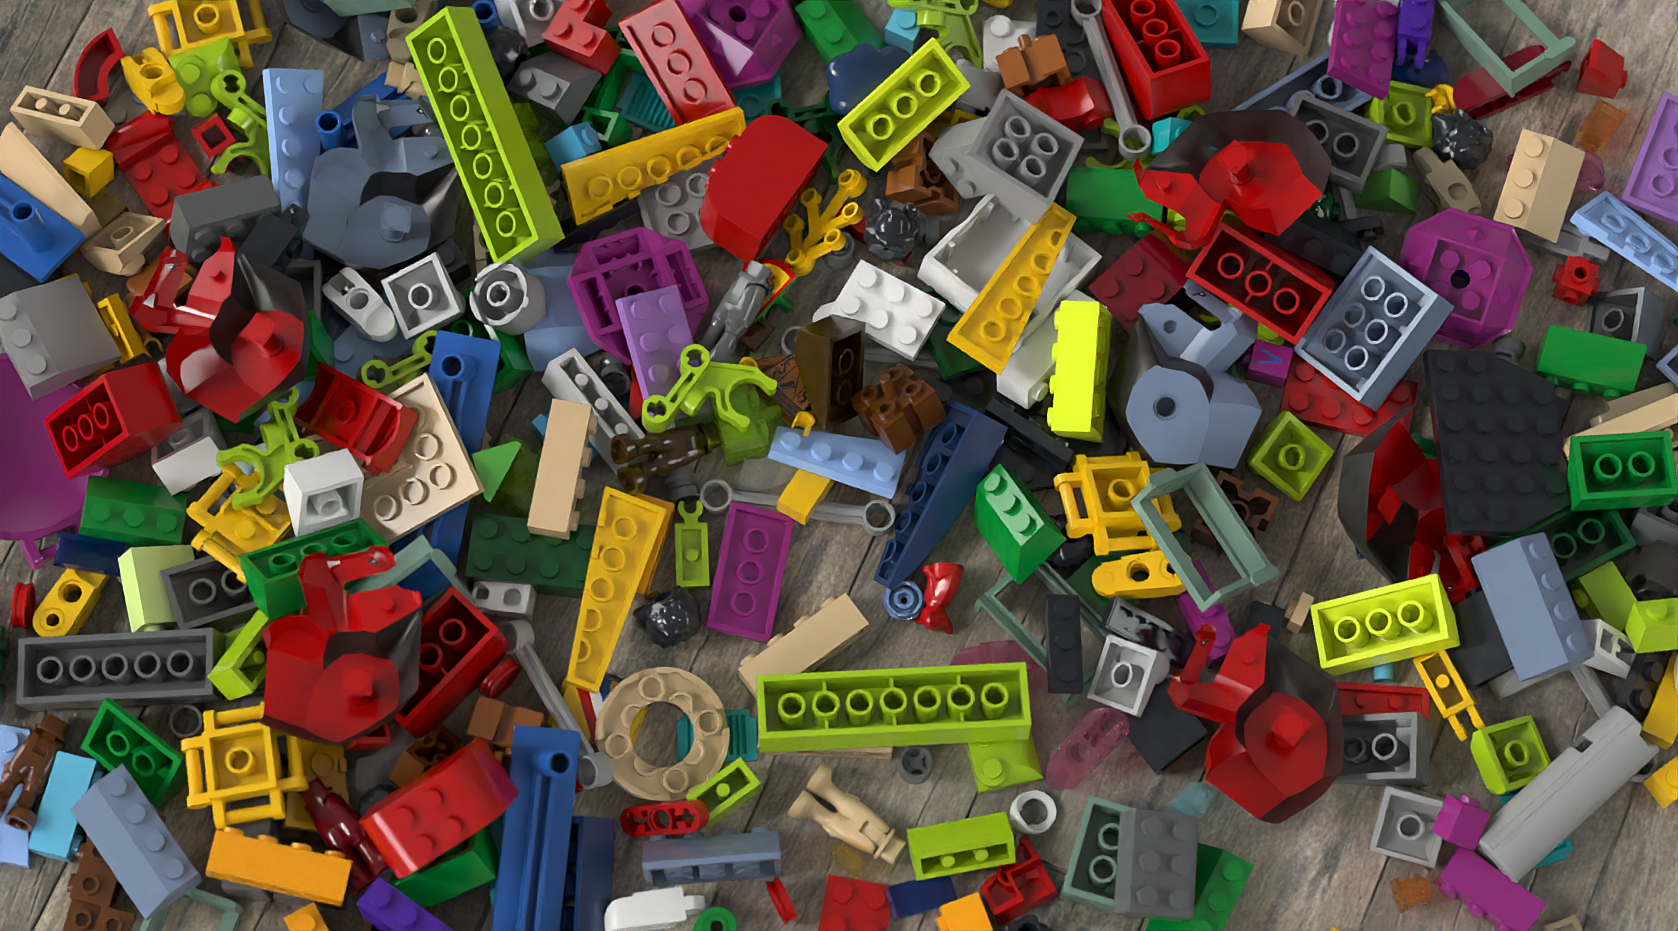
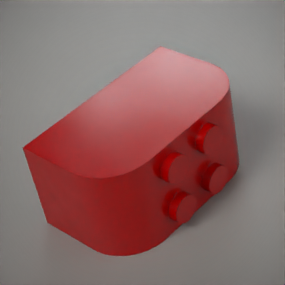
M1102 0L1103 27L1122 81L1146 120L1155 119L1210 100V58L1174 0Z
M765 115L753 120L741 136L735 134L726 147L728 152L723 160L717 158L709 170L708 174L710 177L704 186L706 192L699 213L700 225L706 236L747 264L751 260L756 261L800 199L802 193L819 172L828 144L782 116Z
M1225 213L1210 244L1202 248L1185 275L1296 346L1332 293L1335 285L1333 279L1307 259L1263 239L1260 230L1247 226L1241 219Z
M148 362L104 373L43 419L67 480L131 461L151 450L184 425L158 362Z
M454 586L422 616L418 690L393 717L416 739L426 736L430 731L439 726L497 667L509 647V641L503 633Z
M480 736L372 805L359 822L399 879L419 869L495 820L511 806L519 791L482 736Z

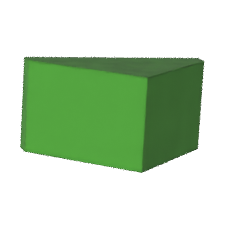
M1393 168L1371 172L1362 194L1359 195L1353 192L1355 208L1415 215L1418 183Z
M514 441L469 454L485 490L479 494L480 500L485 503L492 501L519 451L521 443Z

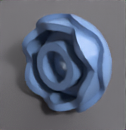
M909 580L902 581L893 590L887 588L883 597V604L888 614L901 621L917 617L925 603L923 592L915 582ZM904 598L907 600V602L903 604L901 603V599Z

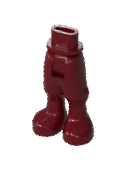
M316 777L308 783L309 788L307 790L299 791L298 794L306 803L303 808L309 813L315 828L327 845L328 851L345 854V860L352 861L348 885L351 891L357 894L373 883L380 876L379 874L389 869L390 866L360 824V818L352 807L340 795L332 792L334 789L331 786L326 787L320 778ZM352 845H354L358 849V851L366 861L367 865L364 864L357 857V855L354 853Z

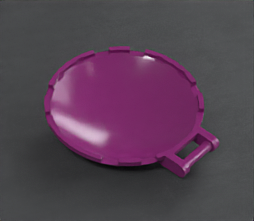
M0 353V540L18 541L30 568L34 571L43 567V563L81 548L87 550L95 547V541L78 538L88 476L95 475L108 478L110 468L67 480L43 419L82 391L86 386L80 380H76L33 401L8 354ZM67 528H73L76 534L75 537L42 550H38L34 542Z

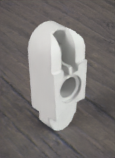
M350 267L343 268L328 283L323 285L322 291L333 309L370 341L385 342L395 337L399 329L395 314L354 269Z
M682 887L635 892L633 896L619 898L608 906L604 916L605 931H655L675 928L677 923L687 920V915L704 912L706 910L705 898L702 895L683 896Z

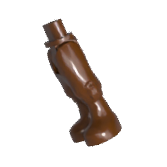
M46 714L41 724H35L33 731L23 741L12 759L4 765L1 776L0 818L5 812L16 787L23 784L21 794L4 818V822L7 825L22 831L31 832L36 826L37 817L32 812L34 803L45 792L57 752L61 751L62 746L67 741L64 736L70 725L51 714Z

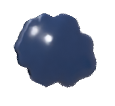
M868 43L857 44L849 52L835 56L826 69L831 109L845 117L912 55L905 49L895 45L878 50Z

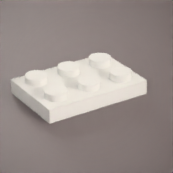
M860 260L830 309L829 316L836 314L866 322V337L914 361L946 306L942 301Z

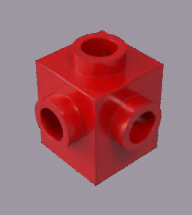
M1568 256L1563 265L1557 264L1551 280V282L1556 284L1551 297L1582 307L1589 296L1595 297L1601 279L1596 276L1600 266L1592 264L1591 260L1582 256Z

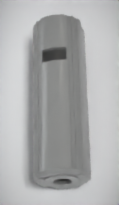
M1613 706L1487 821L1476 850L1486 862L1501 871L1505 876H1508L1512 882H1519L1619 788L1659 753L1658 746L1656 744L1647 746L1640 737L1642 725L1619 706Z

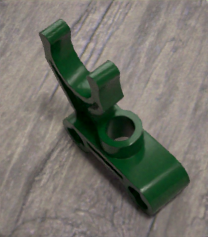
M828 90L818 104L793 108L783 98L772 99L759 117L765 115L785 117L817 138L826 140L828 148L822 165L827 175L828 184L836 185L842 173L837 165V153L844 149H850V147L844 141L837 125L844 116L837 114L831 109L829 103L830 91ZM885 165L877 172L869 168L870 176H879L884 170Z

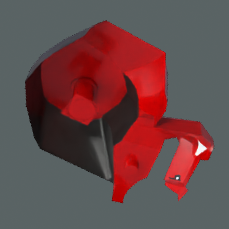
M1251 109L1213 112L1201 115L1144 170L1138 158L1133 164L1138 186L1143 191L1145 198L1178 212L1186 219L1185 231L1178 232L1144 212L1137 214L1133 212L1130 215L1126 213V216L1136 223L1142 221L1148 223L1166 234L1176 247L1190 250L1210 244L1225 210H1231L1249 227L1279 236L1323 194L1330 172L1331 160L1307 126L1286 111ZM1210 146H1212V147H1214V148H1216V149H1219V150H1212V149L1210 148Z
M220 236L222 241L221 247L212 257L204 261L188 294L187 305L177 308L174 304V299L188 263V255L179 250L171 249L167 245L157 258L160 263L144 294L135 296L129 312L148 332L176 334L167 349L165 357L166 372L185 396L237 423L274 401L305 378L309 359L310 330L306 304L299 282L237 251L230 238Z
M1413 405L1402 410L1379 426L1344 456L1338 490V517L1348 537L1366 560L1392 585L1429 576L1436 558L1433 550H1437L1441 556L1438 575L1449 602H1454L1456 605L1464 600L1467 591L1466 585L1446 545L1447 529L1437 459H1427L1399 420L1416 406ZM1463 536V539L1460 541L1462 546H1464L1463 544L1464 542H1466L1465 536ZM1480 536V538H1481V540H1482V542H1483V544H1484V546H1485L1487 537H1486V536ZM1471 552V555H1466V557H1472L1474 553Z
M369 546L367 551L326 558L323 551L304 556L297 574L310 615L286 616L274 621L261 631L268 652L264 711L262 719L258 723L293 737L343 746L371 733L388 722L418 690L422 622L420 592L404 590L398 586H390L358 592L348 596L343 589L347 581L385 572L395 567L394 555L388 546Z
M1203 623L1195 634L1197 642L1186 666L1176 674L1173 673L1167 693L1178 710L1221 723L1207 747L1204 761V779L1257 819L1268 823L1280 824L1310 806L1325 794L1342 772L1344 736L1341 700L1337 685L1268 635L1271 626L1260 623L1257 627L1247 631L1243 636L1233 641L1213 683H1200L1198 676L1217 638L1215 634L1216 629L1209 624Z

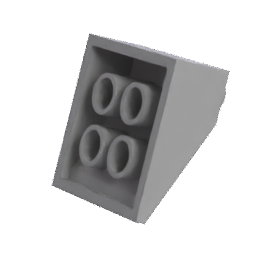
M1003 88L965 158L1007 209L1035 225L1050 208L1085 139Z
M78 276L23 289L0 298V341L33 401L123 358Z

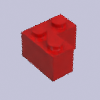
M564 0L541 37L555 54L594 69L604 76L621 51V48L606 30H603L613 14L603 0Z

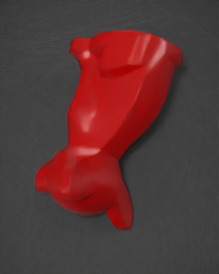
M942 562L922 567V572L927 576V585L924 593L926 607L916 617V624L923 625L924 628L931 631L943 629L947 634L953 633V626L945 609L959 589L962 572L964 571L963 565Z

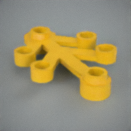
M847 169L840 174L838 178L839 189L822 215L820 209L822 196L814 188H808L802 193L800 201L807 208L809 235L805 241H803L802 235L805 222L797 214H791L784 220L783 228L790 234L791 250L788 252L784 264L792 269L797 276L802 277L810 273L815 266L816 258L843 248L847 239L839 229L850 224H857L862 220L864 211L855 202L847 204L842 210V215L834 218L848 197L856 198L865 191L867 180L859 171ZM825 237L824 242L817 244L821 238Z

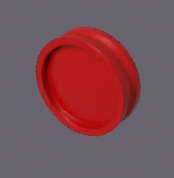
M18 582L12 597L11 623L13 628L18 629L22 627L23 629H29L33 623L36 608V588L33 583L24 584L23 582Z
M512 657L507 658L485 678L479 691L485 694L487 698H497L515 681L522 667L516 664Z
M778 876L774 877L772 881H766L767 891L783 923L787 925L789 921L797 920L798 917L792 902Z

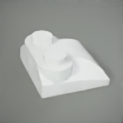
M995 15L988 20H982V70L986 72L993 71L1001 75L995 56L1002 54L1004 50L1010 47L1020 48L1017 38L1022 34H1028L1032 42L1035 39L1036 22L1011 21L1002 15Z

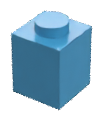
M588 121L573 125L544 143L558 172L561 171L560 165L603 150L596 131L590 126Z

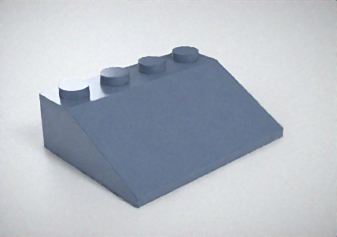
M1370 245L1305 332L1297 346L1294 347L1293 351L1357 401L1377 412L1455 306Z
M768 826L751 828V833L737 834L736 829H724L717 831L715 836H704L703 832H692L683 834L684 838L670 839V835L650 836V841H643L642 867L647 887L781 877L778 831H771V827Z

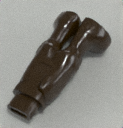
M697 422L693 425L666 429L661 433L650 432L638 440H634L627 433H620L612 437L611 457L615 464L620 465L630 462L639 456L653 454V457L647 461L627 465L617 470V477L623 488L630 495H636L643 492L647 487V478L653 475H670L673 470L686 466L702 456L711 454L712 449L722 445V441L715 422L707 424Z

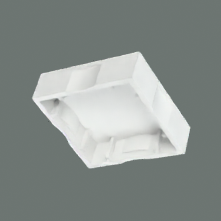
M994 192L989 193L975 206L971 215L962 224L953 228L923 258L917 277L928 286L933 287L938 294L947 299L964 314L1031 226V223L1007 209ZM1071 231L1012 352L1013 354L1061 305V301H1064L1075 289L1080 291L1095 275L1102 256Z

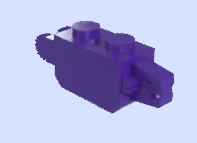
M1399 0L1394 52H1396L1395 65L1402 66L1407 54L1415 56L1414 68H1423L1425 53L1431 36L1435 0Z

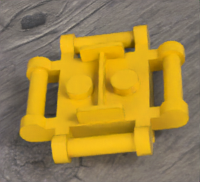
M169 0L151 5L148 8L149 18L155 24L162 55L169 65L168 57L229 36L233 49L239 48L240 55H236L239 66L249 69L254 67L249 45L266 44L273 39L271 29L266 27L260 0H247L254 27L253 30L249 31L244 30L237 0ZM172 14L174 15L182 48L176 50L173 48L166 17Z
M1138 451L1127 452L1126 455L1086 457L1085 454L1074 455L1072 459L1073 473H1062L1054 478L1055 489L1060 492L1068 522L1066 524L1068 537L1075 539L1085 534H1093L1096 555H1108L1109 551L1149 549L1152 552L1161 550L1130 502L1149 484L1148 477L1164 470V468H1149L1147 461H1141ZM1073 488L1081 489L1088 518L1080 519ZM1170 493L1151 501L1171 532L1181 528L1180 516L1174 511ZM1139 531H1147L1148 536H1137Z
M231 463L222 469L223 474L198 502H193L186 511L193 520L204 527L195 536L191 546L198 551L203 549L236 573L238 580L247 584L237 558L238 555L289 540L294 534L288 505L274 494L269 496L262 504L247 506L237 511L232 508V495L254 489L260 481V474L255 468L254 472L247 476L238 465ZM232 482L236 484L238 488L221 506L220 511L215 517L209 514V508ZM283 483L278 489L284 492Z
M261 701L260 705L229 711L217 713L215 710L204 711L205 732H202V736L181 741L182 752L186 753L190 792V796L187 797L188 809H202L213 805L214 822L217 830H223L224 827H229L232 824L272 817L274 820L286 819L283 792H298L309 788L308 777H305L303 772L300 738L290 736L258 722L218 729L222 725L262 719L264 701ZM283 735L286 736L290 778L281 779L280 750L277 745V736ZM204 750L208 788L206 793H203L199 751ZM270 795L271 804L233 811L226 810V802Z

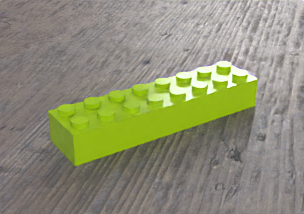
M446 6L406 36L405 39L493 262L523 267L563 240L565 236L473 7Z
M1026 662L756 675L760 753L1028 740L1030 735L1031 714Z

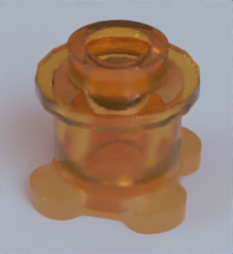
M1414 873L1413 878L1402 881L1399 878H1394L1393 881H1390L1391 891L1399 913H1404L1405 910H1408V907L1417 904L1428 905V898L1432 897V890L1426 877L1421 878L1419 873Z

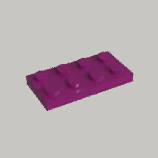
M1337 0L1327 75L1383 101L1388 95L1390 88L1399 8L1384 0Z
M735 501L729 504L704 629L767 644L770 641L794 519L782 513Z

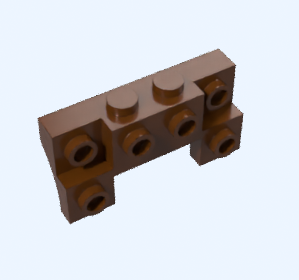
M159 815L162 821L165 823L166 817L163 815ZM88 836L87 841L82 840L78 849L77 859L81 861L77 873H72L68 882L67 892L70 893L71 904L62 931H131L137 915L116 909L122 884Z

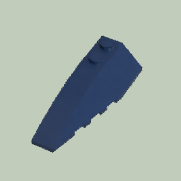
M951 399L947 400L944 406L947 418L932 429L918 456L915 467L920 469L915 484L909 483L904 495L909 497L905 511L897 513L894 522L895 538L888 540L873 579L874 581L893 590L935 548L960 516L974 494L977 485L987 475L990 467L989 464L996 451L1002 446L1008 427L979 411Z
M572 816L559 931H605L604 916L610 905L614 873L613 858L616 819Z

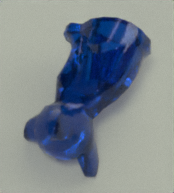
M1436 49L1429 51V55L1424 59L1422 69L1414 68V59L1404 62L1402 66L1395 65V62H1392L1390 79L1392 81L1424 88H1434L1440 84H1449L1448 68L1442 57L1438 55Z

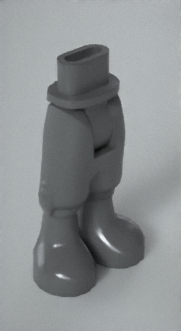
M751 260L746 271H740L737 275L738 278L728 289L723 300L713 313L709 327L701 338L694 343L704 346L708 350L710 361L729 364L739 363L740 360L735 355L736 345L739 339L748 332L761 309L766 293L764 288L769 286L766 280L772 270L771 268Z

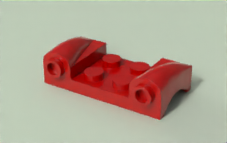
M147 110L110 134L104 142V146L107 151L113 153L114 162L151 215L165 220L166 226L163 232L173 247H175L169 235L175 197L220 185L217 181L211 184L208 179L204 178L176 138L171 128L175 125L171 115H165L160 112H156V115H153L150 110Z
M318 361L314 388L307 400L297 408L296 414L292 419L293 422L302 426L299 433L306 437L317 434L343 449L347 448L350 453L364 460L361 467L379 476L381 471L388 473L400 456L419 414L329 365Z

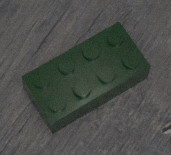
M1570 505L1567 509L1552 514L1546 519L1491 546L1488 550L1517 538L1545 532L1565 584L1568 587L1574 584L1581 576L1611 560L1614 563L1629 555L1637 543L1616 509L1571 511Z
M474 513L465 573L468 586L473 587L476 581L528 584L532 586L537 594L582 599L596 526L578 524L577 530H571L569 540L530 533L527 527L528 518Z

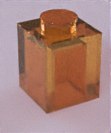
M1599 98L1574 140L1579 142L1580 146L1586 151L1602 155L1625 118L1626 113Z

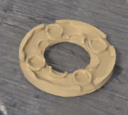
M656 667L636 672L622 680L610 691L599 710L595 728L597 752H603L610 758L613 765L612 780L626 792L638 798L654 802L675 801L685 798L692 791L715 776L725 761L729 747L730 732L723 704L707 683L685 670L673 667ZM652 702H668L678 706L688 715L693 726L694 741L690 752L680 763L671 767L658 768L645 763L636 755L630 740V727L634 716L642 707Z

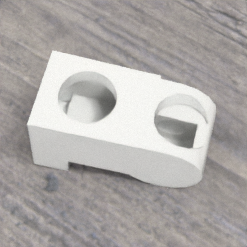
M490 581L474 582L472 596L476 602L473 605L481 613L525 619L528 622H532L537 593L531 585Z

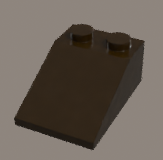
M836 314L798 329L794 340L796 348L795 362L819 429L825 432L857 416L849 399L863 389L866 322Z

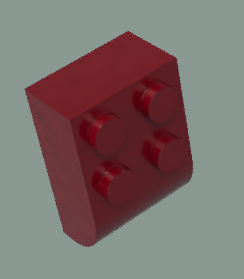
M1155 229L1138 241L1087 288L1102 305L1107 307V310L1130 335L1140 315L1137 311L1143 304L1160 303L1163 305H1174L1187 294L1183 286L1190 278L1185 275L1194 261L1182 248L1176 247L1166 234Z

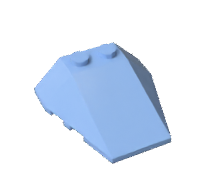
M549 248L523 267H519L534 275L542 283L548 308L546 316L539 320L532 329L524 333L527 356L535 370L531 374L545 372L550 361L574 347L583 358L588 355L597 354L602 349L590 340L567 284L578 253L563 250L555 253L553 249Z

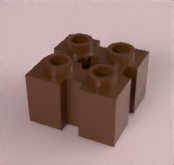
M1220 471L1216 482L1259 544L1280 498L1258 488L1255 489L1253 494L1241 489L1244 481ZM1199 513L1189 536L1192 540L1213 549L1215 543L1219 542Z

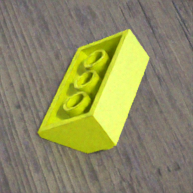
M932 37L837 125L844 141L862 164L877 172L971 85L936 39Z
M1061 301L1060 310H1056L1054 319L1055 329L1059 330L1058 342H1054L1052 347L1053 362H1056V372L1050 378V393L1054 394L1053 407L1048 409V426L1058 436L1103 443L1107 397L1105 387L1108 383L1112 314L1100 302Z
M1438 574L1310 605L1321 669L1333 676L1460 646L1455 615Z

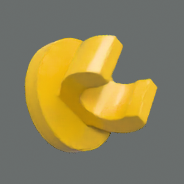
M1440 84L1431 91L1426 92V97L1432 98L1431 111L1433 114H1451L1450 112L1456 109L1453 103L1454 88L1452 86Z

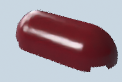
M1543 45L1529 46L1503 57L1501 60L1514 72L1543 54L1546 48ZM1565 61L1516 92L1513 98L1483 67H1480L1465 74L1456 82L1453 89L1454 106L1467 113L1475 121L1486 119L1547 92L1555 86L1552 81L1562 71H1569L1572 62Z

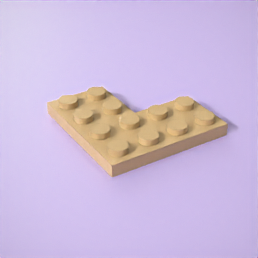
M424 373L386 395L419 415L397 459V463L392 466L388 473L382 471L379 476L375 475L363 482L359 518L362 517L389 545L485 491L434 378L429 373Z

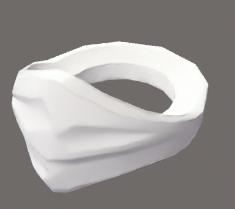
M1037 790L1020 794L1012 802L1010 808V827L1024 834L1045 832L1056 818L1057 810L1053 799L1045 792ZM1031 799L1042 801L1048 811L1046 820L1038 825H1027L1019 814L1023 804Z

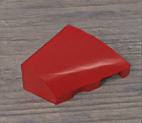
M1027 834L1021 836L1018 840L1020 845L1015 850L1016 863L999 865L996 874L989 877L980 888L998 926L1059 896Z

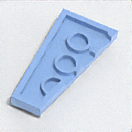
M777 427L767 458L889 499L893 498L907 448L898 455H895L880 440L810 431L808 436L805 437L802 435L804 430Z
M0 724V782L4 765L12 759L20 745L32 732L31 730ZM20 784L13 792L7 808L0 818V863L31 869V857L27 848L31 832L15 829L4 822L5 816L22 792L23 784Z

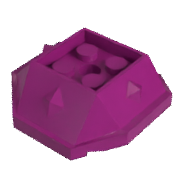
M679 0L731 92L737 91L740 88L769 83L802 34L801 27L794 16L789 0ZM730 17L737 19L739 22L733 21Z
M1449 207L1410 227L1397 261V265L1455 306L1433 335V338L1469 350L1513 330L1534 269L1514 227L1454 207ZM1457 270L1466 271L1470 276V283L1464 288H1457L1451 282V275Z
M642 226L584 243L579 249L567 280L590 340L628 366L633 365L615 300L628 297L627 293L636 295L677 284L692 338L710 302L686 242L675 238L670 239Z

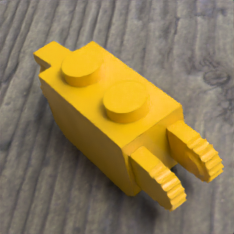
M1446 649L1414 657V665L1444 719L1449 720L1460 741L1467 739L1468 736L1465 727L1457 717L1459 713L1467 710L1475 728L1479 730L1486 727L1475 707L1477 704L1471 691L1466 688Z

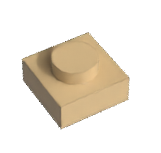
M1302 592L1298 601L1291 600L1284 617L1290 619L1286 626L1287 630L1298 634L1315 597Z

